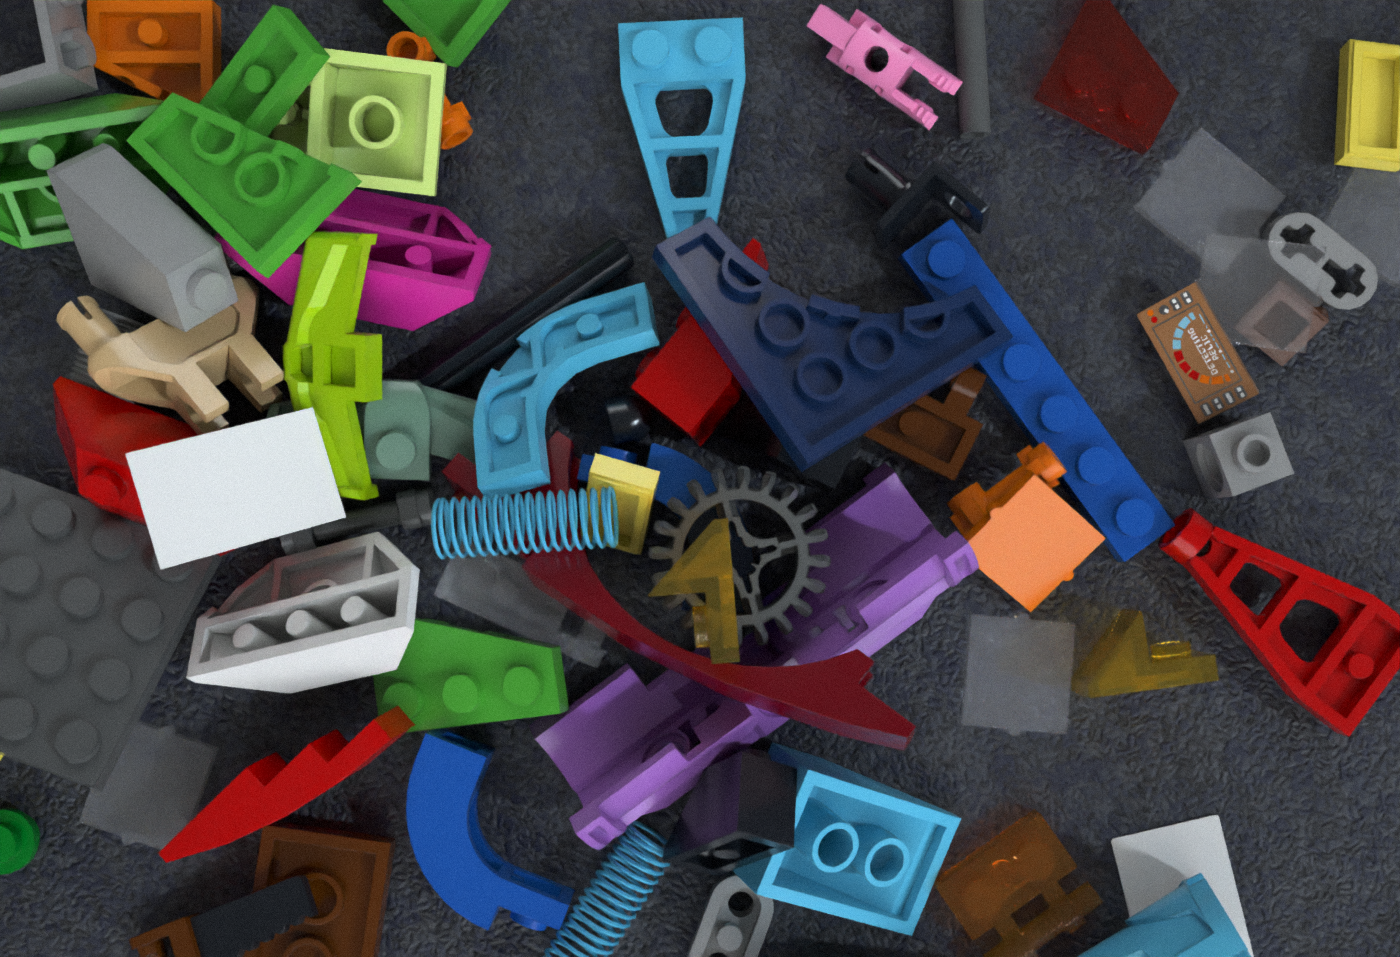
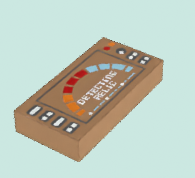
M1197 282L1136 314L1198 424L1259 394L1258 388Z

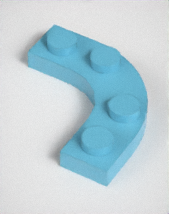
M645 282L582 300L553 312L528 328L516 339L520 348L507 360L500 371L491 368L479 392L473 419L477 487L483 496L488 495L490 500H492L495 494L504 497L506 493L512 495L550 484L545 422L547 409L557 391L576 373L589 367L660 345L652 298Z

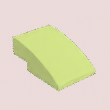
M324 48L330 55V58L269 134L268 138L275 141L281 140L299 148L306 155L329 165L331 163L352 172L362 181L357 187L436 196L447 64Z

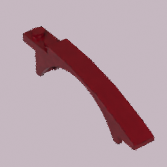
M557 430L546 443L551 483L519 493L522 495L524 503L525 494L530 492L535 505L536 493L541 491L546 508V495L551 490L554 493L557 514V494L560 489L564 491L567 506L566 537L570 545L572 533L568 514V492L570 489H573L577 500V537L581 545L582 530L579 517L580 480L577 479L581 460L573 452L574 444L572 440ZM458 452L442 470L443 475L455 491L450 500L452 497H456L460 503L461 498L466 496L471 503L472 497L476 495L481 502L483 494L477 487L476 465ZM515 494L511 495L513 503ZM475 503V522L478 523L477 506ZM486 503V517L488 518V508ZM466 505L464 506L465 515H467ZM497 505V522L499 526V512ZM508 507V522H509V530H510V517H509V507ZM546 514L545 541L547 546L549 547L551 538L549 534ZM557 514L556 541L558 546H560L561 534ZM525 523L524 545L527 549L529 545V539ZM536 523L534 542L538 548L540 539ZM516 530L514 531L513 541L515 549L518 548ZM504 531L503 543L508 546ZM575 545L572 551H568L564 546L559 552L554 547L550 552H546L542 548L540 553H536L532 549L529 554H525L521 549L519 554H517L526 560L521 567L535 587L626 648L728 698L843 737L903 751L913 739L916 726L865 689L866 685L873 678V674L869 671L873 667L874 661L858 649L827 660L793 666H745L713 660L689 652L664 640L641 625L625 611L605 589L595 574L585 547L579 550Z

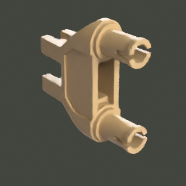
M230 272L238 301L187 332L160 319H156L131 333H121L99 308L96 300L90 296L77 297L78 303L86 311L84 315L72 301L66 303L57 315L56 321L58 325L67 331L88 356V374L102 389L130 401L175 409L198 435L229 428V423L222 416L223 413L229 411V402L215 387L228 379L260 413L269 409L270 404L282 401L283 393L275 384L283 380L284 372L255 339L259 288L248 277L234 276Z

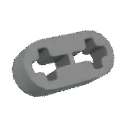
M1288 213L1276 217L1264 230L1261 247L1267 260L1319 303L1329 308L1350 310L1365 304L1376 291L1378 275L1373 263L1319 218L1309 213ZM1303 226L1308 231L1302 241L1316 253L1312 260L1299 252H1291L1286 256L1282 254L1281 250L1284 248L1286 241L1280 236V233L1284 228L1287 230H1298ZM1326 262L1339 270H1348L1353 266L1356 272L1351 280L1357 286L1354 293L1338 292L1333 295L1331 290L1336 282L1321 267Z

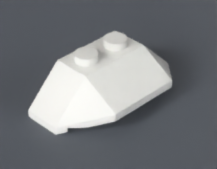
M380 532L366 534L274 559L237 587L219 609L211 607L197 618L186 678L195 683L291 694L397 670L414 632L420 570Z

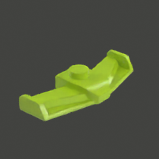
M314 231L305 240L287 341L283 345V378L288 384L293 412L311 407L314 409L340 497L365 501L378 497L379 493L377 485L371 482L355 401L371 402L382 400V334L355 332L354 329L371 245H376L378 233Z

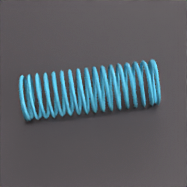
M604 486L601 488V512L604 526L603 542H601L598 531L599 508L597 491L594 487L590 489V513L593 527L591 544L588 536L587 495L583 488L579 490V513L583 533L580 545L577 537L578 512L576 494L573 489H570L568 492V514L572 539L569 545L566 537V498L564 491L560 489L557 494V514L561 542L560 546H558L556 541V503L554 493L551 490L546 495V508L541 491L536 493L535 505L530 492L525 494L524 503L520 493L517 492L515 494L514 503L511 495L506 493L503 498V505L498 494L493 496L492 503L488 495H484L481 502L474 495L471 503L466 496L461 498L460 503L456 497H452L449 503L445 498H437L431 512L433 546L440 559H445L446 556L454 559L457 554L461 558H465L467 554L471 557H476L478 553L485 557L489 552L493 556H497L500 551L503 555H508L510 551L514 554H519L521 549L525 554H529L532 549L536 553H540L542 548L546 552H550L553 547L559 552L564 546L568 551H572L575 545L579 550H582L585 545L589 549H593L596 543L601 549H604L607 542L610 547L615 548L619 537L617 500L614 488L611 486L607 489ZM611 500L613 508L614 537L611 523ZM475 503L478 513V535L475 522ZM486 503H487L488 518H489V534H488L487 522H486ZM454 504L457 513V540L453 518ZM465 505H466L467 518H468V536L466 535L465 521H464V506H465ZM497 505H498V512H499V530H498V522H497ZM508 507H509V517H510V530H509V522H508ZM436 512H437V516H438V530H439L440 541H441V545H442L443 550H444V553H443V554H441V551H440V548H439V545H438L437 532H436ZM443 514H444V520H445L446 538H445L444 529H443ZM546 514L549 534L551 538L549 547L547 546L545 541ZM525 523L529 539V545L527 549L524 545ZM536 523L540 539L538 548L534 542ZM515 530L518 540L517 549H515L513 545ZM504 531H505L506 540H507V543H508V546H507V549H506V550H504L503 545H502V544H503ZM493 533L497 543L496 551L492 548ZM472 536L476 547L475 552H472L470 549L472 544ZM483 536L487 546L484 552L481 549ZM451 541L455 550L453 554L449 552ZM461 541H463L465 547L464 553L460 551Z
M638 821L628 825L625 831L628 837L618 836V840L623 846L619 844L612 845L615 853H607V859L610 862H601L604 871L596 870L595 874L598 879H590L592 887L584 888L586 896H579L578 898L581 905H573L575 913L567 914L569 922L562 923L563 931H556L557 939L550 940L552 948H545V956L543 957H552L549 952L560 957H569L560 951L554 943L567 948L578 957H590L568 944L561 935L578 943L592 957H598L597 954L604 957L613 954V946L619 945V937L625 935L624 929L629 928L630 920L636 918L635 911L641 910V902L647 901V893L653 892L652 885L658 884V876L664 875L663 867L670 866V863L659 862L650 853L652 852L663 857L664 848L640 833L633 825L649 832L664 845H666L668 840ZM623 852H625L626 854H628L629 856H631L632 858H634V859H635L636 861H638L639 863L633 861L631 858H629L628 856H626ZM616 860H618V861H620L621 863L625 864L627 867H629V868H630L631 870H633L635 873L631 872L630 870H628L627 868H625L624 866H622L621 864H619ZM646 862L657 866L660 872L654 871ZM609 868H612L613 870H615V871H617L618 873H620L622 876H624L626 879H628L631 883H629L628 881L622 879L620 876H618L617 874H615V873H614L612 870H610ZM641 871L652 875L654 881L649 880ZM603 876L609 878L610 880L618 884L626 892L615 887L613 884L608 882ZM636 880L647 884L649 890L644 889ZM596 884L609 890L611 893L617 896L622 902L611 897L609 894H607L601 888H599ZM632 890L642 893L643 898H638ZM591 893L596 894L597 896L604 899L606 902L612 905L617 911L604 905L602 902L597 900ZM627 899L635 901L638 906L633 907ZM584 901H587L592 905L596 906L597 908H599L601 911L607 914L613 921L597 913L595 910L589 907ZM622 908L630 910L632 916H628ZM578 909L593 916L596 920L602 923L608 930L590 921ZM572 917L588 925L603 939L598 938L593 934L589 933L588 931H586L584 928L579 926L572 919ZM618 918L625 919L626 925H623ZM566 926L573 928L576 931L583 934L592 943H594L598 947V949L579 939L569 929H567ZM612 926H613V927H616V928H620V931H621V932H620V933H616V931L612 928ZM606 935L614 937L615 942H611ZM602 945L609 946V951H605Z

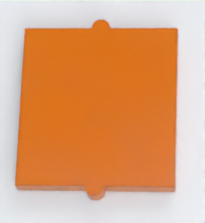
M1031 470L997 503L990 502L987 504V513L964 536L978 560V569L1030 612L1063 580H1072L1074 577L1073 570L1106 539Z

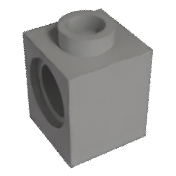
M1271 412L1243 418L1183 440L1205 499L1236 496L1294 474Z

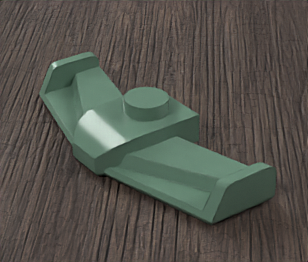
M383 378L382 400L371 402L355 401L370 478L429 481L432 474V455L452 460L459 452L476 465L473 419L477 400L424 386L418 380ZM291 400L270 404L266 419L293 412Z

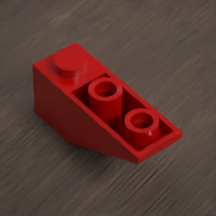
M752 238L742 252L767 271L769 264L761 243ZM685 307L676 322L677 331L662 349L655 348L644 357L636 370L635 377L637 380L632 384L631 388L650 408L701 447L739 401L742 386L690 311Z

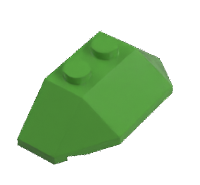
M113 93L0 112V240L21 249L74 241L46 170L102 143L112 146L166 195L171 185L126 141L163 103V100Z

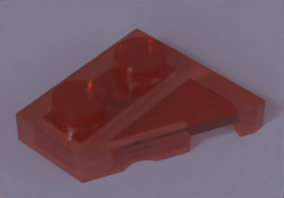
M1085 0L1033 99L1143 155L1151 148L1179 93L1110 0Z

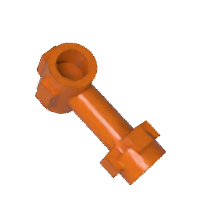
M409 31L395 34L387 44V56L431 62L437 58L426 37L420 38L415 33ZM446 94L444 96L440 148L443 150L463 143L473 133V129L468 122L472 118L463 102L451 105Z
M1044 441L1034 448L1028 445L1016 455L1022 465L986 492L976 482L958 493L947 503V506L953 512V515L949 518L963 537L987 513V504L990 502L997 503L1029 470L1035 473L1051 489L1060 484L1057 479L1065 474L1067 470Z

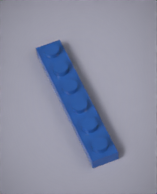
M953 218L900 255L898 260L929 303L956 295L976 285L1013 335V338L1004 347L981 360L975 366L979 372L987 375L985 380L1031 444L1036 447L1044 441L1062 462L1067 472L1059 477L1058 481L1087 521L1106 538L1103 543L1117 562H1126L1176 526Z

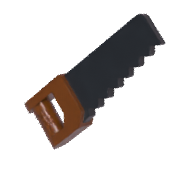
M297 875L204 913L197 912L128 940L131 950L137 949L139 957H168L163 938L168 936L175 957H242L245 955L246 950L257 949L260 946V942L265 943L273 940L275 933L282 934L288 932L290 925L302 924L305 916L313 917L319 913L307 877Z

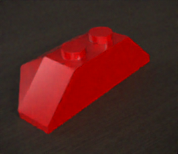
M60 376L53 383L56 431L79 494L98 509L147 527L125 453L198 436V434L189 424ZM235 549L218 553V555L221 557Z

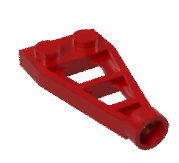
M1192 508L1183 511L1173 520L1176 526L1161 536L1158 547L1188 570L1286 695L1333 731L1349 737L1400 669V615L1373 594L1214 526ZM1209 540L1210 546L1208 551L1198 557L1196 554ZM1245 563L1254 564L1276 577L1281 583L1279 589L1259 615L1253 613L1230 588L1231 581ZM1303 599L1310 600L1332 610L1339 619V625L1311 662L1301 660L1284 640L1280 632V623L1295 603Z

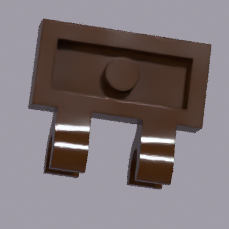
M970 367L950 380L942 402L925 395L864 433L863 437L950 481H955L983 426L982 423L967 416V413L987 375Z

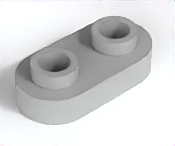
M733 871L726 872L720 876L711 888L688 949L687 957H709L717 952L723 953L727 957H758L773 917V899L755 894ZM736 892H746L752 897L753 902L748 909L737 911L729 905L730 897Z

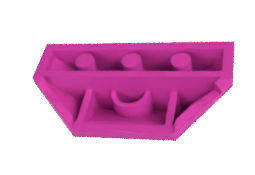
M354 189L315 230L378 233L376 245H371L357 319L414 331L474 301L491 256V245L483 238H477L469 226L449 209ZM217 232L215 240L221 244L222 250L226 255L284 302L293 306L305 241L267 278L257 272Z

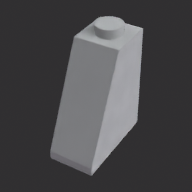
M102 143L46 170L91 285L184 332L238 301L221 244L112 146Z

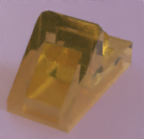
M728 518L714 519L648 594V597L705 592L706 605L692 606L696 648L710 647L711 664L740 662Z
M1122 609L1072 676V692L1087 698L1219 681L1215 654L1191 650L1190 641L1150 645L1151 655L1149 656L1142 612Z

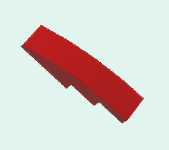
M396 706L373 719L350 742L335 729L309 743L289 764L277 752L246 767L158 854L168 863L229 844L285 818L368 765L415 724L399 706Z

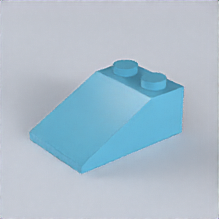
M772 742L768 751L771 761L797 768L794 848L732 871L757 895L912 936L961 818L949 811L828 760Z

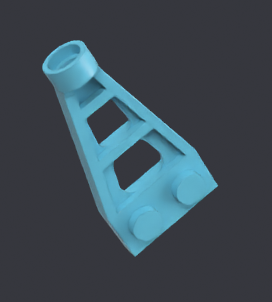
M743 17L618 23L622 94L666 239L709 216L717 224L745 90ZM707 89L712 95L713 104L706 130L700 136L672 137L667 134L662 127L655 104L659 92ZM705 155L708 160L705 193L701 197L676 198L670 189L666 167L667 159L678 156Z

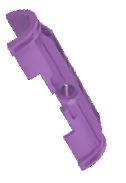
M884 462L862 479L866 487L805 531L807 533L814 529L822 528L827 530L828 538L822 542L809 543L810 555L823 554L831 558L829 567L820 568L811 565L809 567L808 577L825 583L826 588L822 594L814 593L803 587L798 598L809 603L813 608V612L809 617L799 614L790 606L783 612L793 627V631L788 635H784L778 629L774 619L764 623L768 633V643L765 645H758L754 633L751 632L743 638L740 648L731 647L718 658H715L705 643L693 650L692 653L717 661L762 667L802 665L827 660L856 649L870 657L920 620L936 596L950 586L955 587L963 578L978 570V560L969 542L957 531L944 538L935 529L932 522L906 490L895 471ZM788 581L762 599L763 606L773 601L783 591ZM852 626L856 627L851 632H849V628H851ZM626 663L572 703L568 711L558 715L541 716L530 724L529 727L534 739L559 768L571 788L578 794L583 805L582 809L569 818L575 834L590 847L601 850L612 839L623 834L627 826L639 817L667 808L694 788L705 768L731 757V754L736 750L746 749L758 739L772 733L790 718L728 698L671 669L666 670L645 686L635 671ZM700 740L701 743L695 746L694 744Z

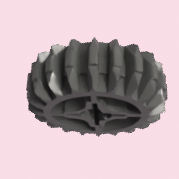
M740 466L738 468L736 476L737 487L726 488L723 471L721 469L713 470L711 478L716 491L705 495L701 484L697 480L692 479L689 481L687 488L696 502L688 509L679 499L671 497L667 502V506L671 511L681 516L679 523L675 527L666 521L658 520L654 526V530L658 533L672 536L670 548L655 546L649 549L650 558L670 560L671 570L659 571L653 574L651 577L653 584L664 585L674 581L678 590L668 595L662 601L666 610L673 609L684 600L691 609L683 615L680 626L685 630H689L694 626L699 616L706 618L709 622L704 630L703 640L708 643L714 642L720 625L730 627L729 643L732 648L741 647L743 627L753 626V633L757 644L760 646L767 644L768 633L764 623L774 619L778 629L784 635L793 631L792 624L783 612L792 606L799 614L805 617L810 616L813 608L809 603L798 598L803 587L814 593L822 594L826 584L818 579L808 577L809 567L811 565L824 568L829 567L831 563L830 556L823 554L810 555L809 543L822 542L828 538L827 530L824 528L814 529L807 533L803 528L802 522L813 518L817 513L815 505H806L794 513L788 505L797 497L800 491L799 488L791 484L783 491L780 498L775 497L770 492L775 484L776 474L767 471L762 477L759 489L749 487L751 474L747 466ZM735 501L751 502L767 508L783 522L789 533L767 539L752 537L745 531ZM716 507L722 534L719 546L705 556L684 561V545L691 527L701 515L709 509ZM728 522L733 523L736 536L741 538V542L745 547L755 546L759 549L770 545L773 546L772 551L758 554L757 564L750 563L754 569L747 574L750 583L749 591H746L742 576H738L733 566L723 567L718 565L710 568H705L704 566L708 562L719 560L722 549L729 551L725 547L726 542L732 539ZM794 553L793 570L787 585L773 601L763 606L758 581L761 568L775 558ZM714 575L728 577L735 583L738 589L744 612L726 611L709 604L698 595L689 581Z

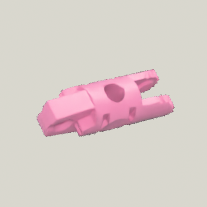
M820 4L807 23V27L833 45L826 55L828 60L848 74L861 80L879 96L928 130L932 128L938 116L933 113V109L918 98H912L901 90L913 70L915 69L928 78V82L941 92H948L953 96L963 83L917 49L897 39L884 29L881 24L859 9H856L848 21L829 7ZM884 48L889 56L888 63L882 71L876 72L872 68L871 58L876 50Z

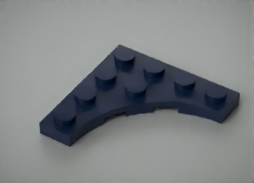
M710 216L657 244L652 255L655 263L801 472L998 351L1013 338V335L976 285L936 302L904 307L900 313L860 312V306L835 302L813 294L809 300L770 281L768 279L770 272L745 255L722 232Z

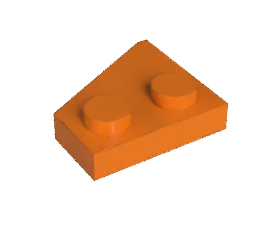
M87 0V34L91 38L96 50L97 60L96 64L93 65L96 69L155 99L164 101L173 92L197 104L200 103L221 75V7L213 0Z

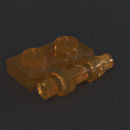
M1035 809L937 877L934 882V886L973 941L992 927L997 930L1003 941L984 953V957H1039L1036 950L1064 930H1067L1071 935L1086 924L1083 917L1103 903L1088 881L1067 895L1062 890L1057 881L1078 866L1041 813ZM1041 894L1049 908L1019 929L1010 915Z

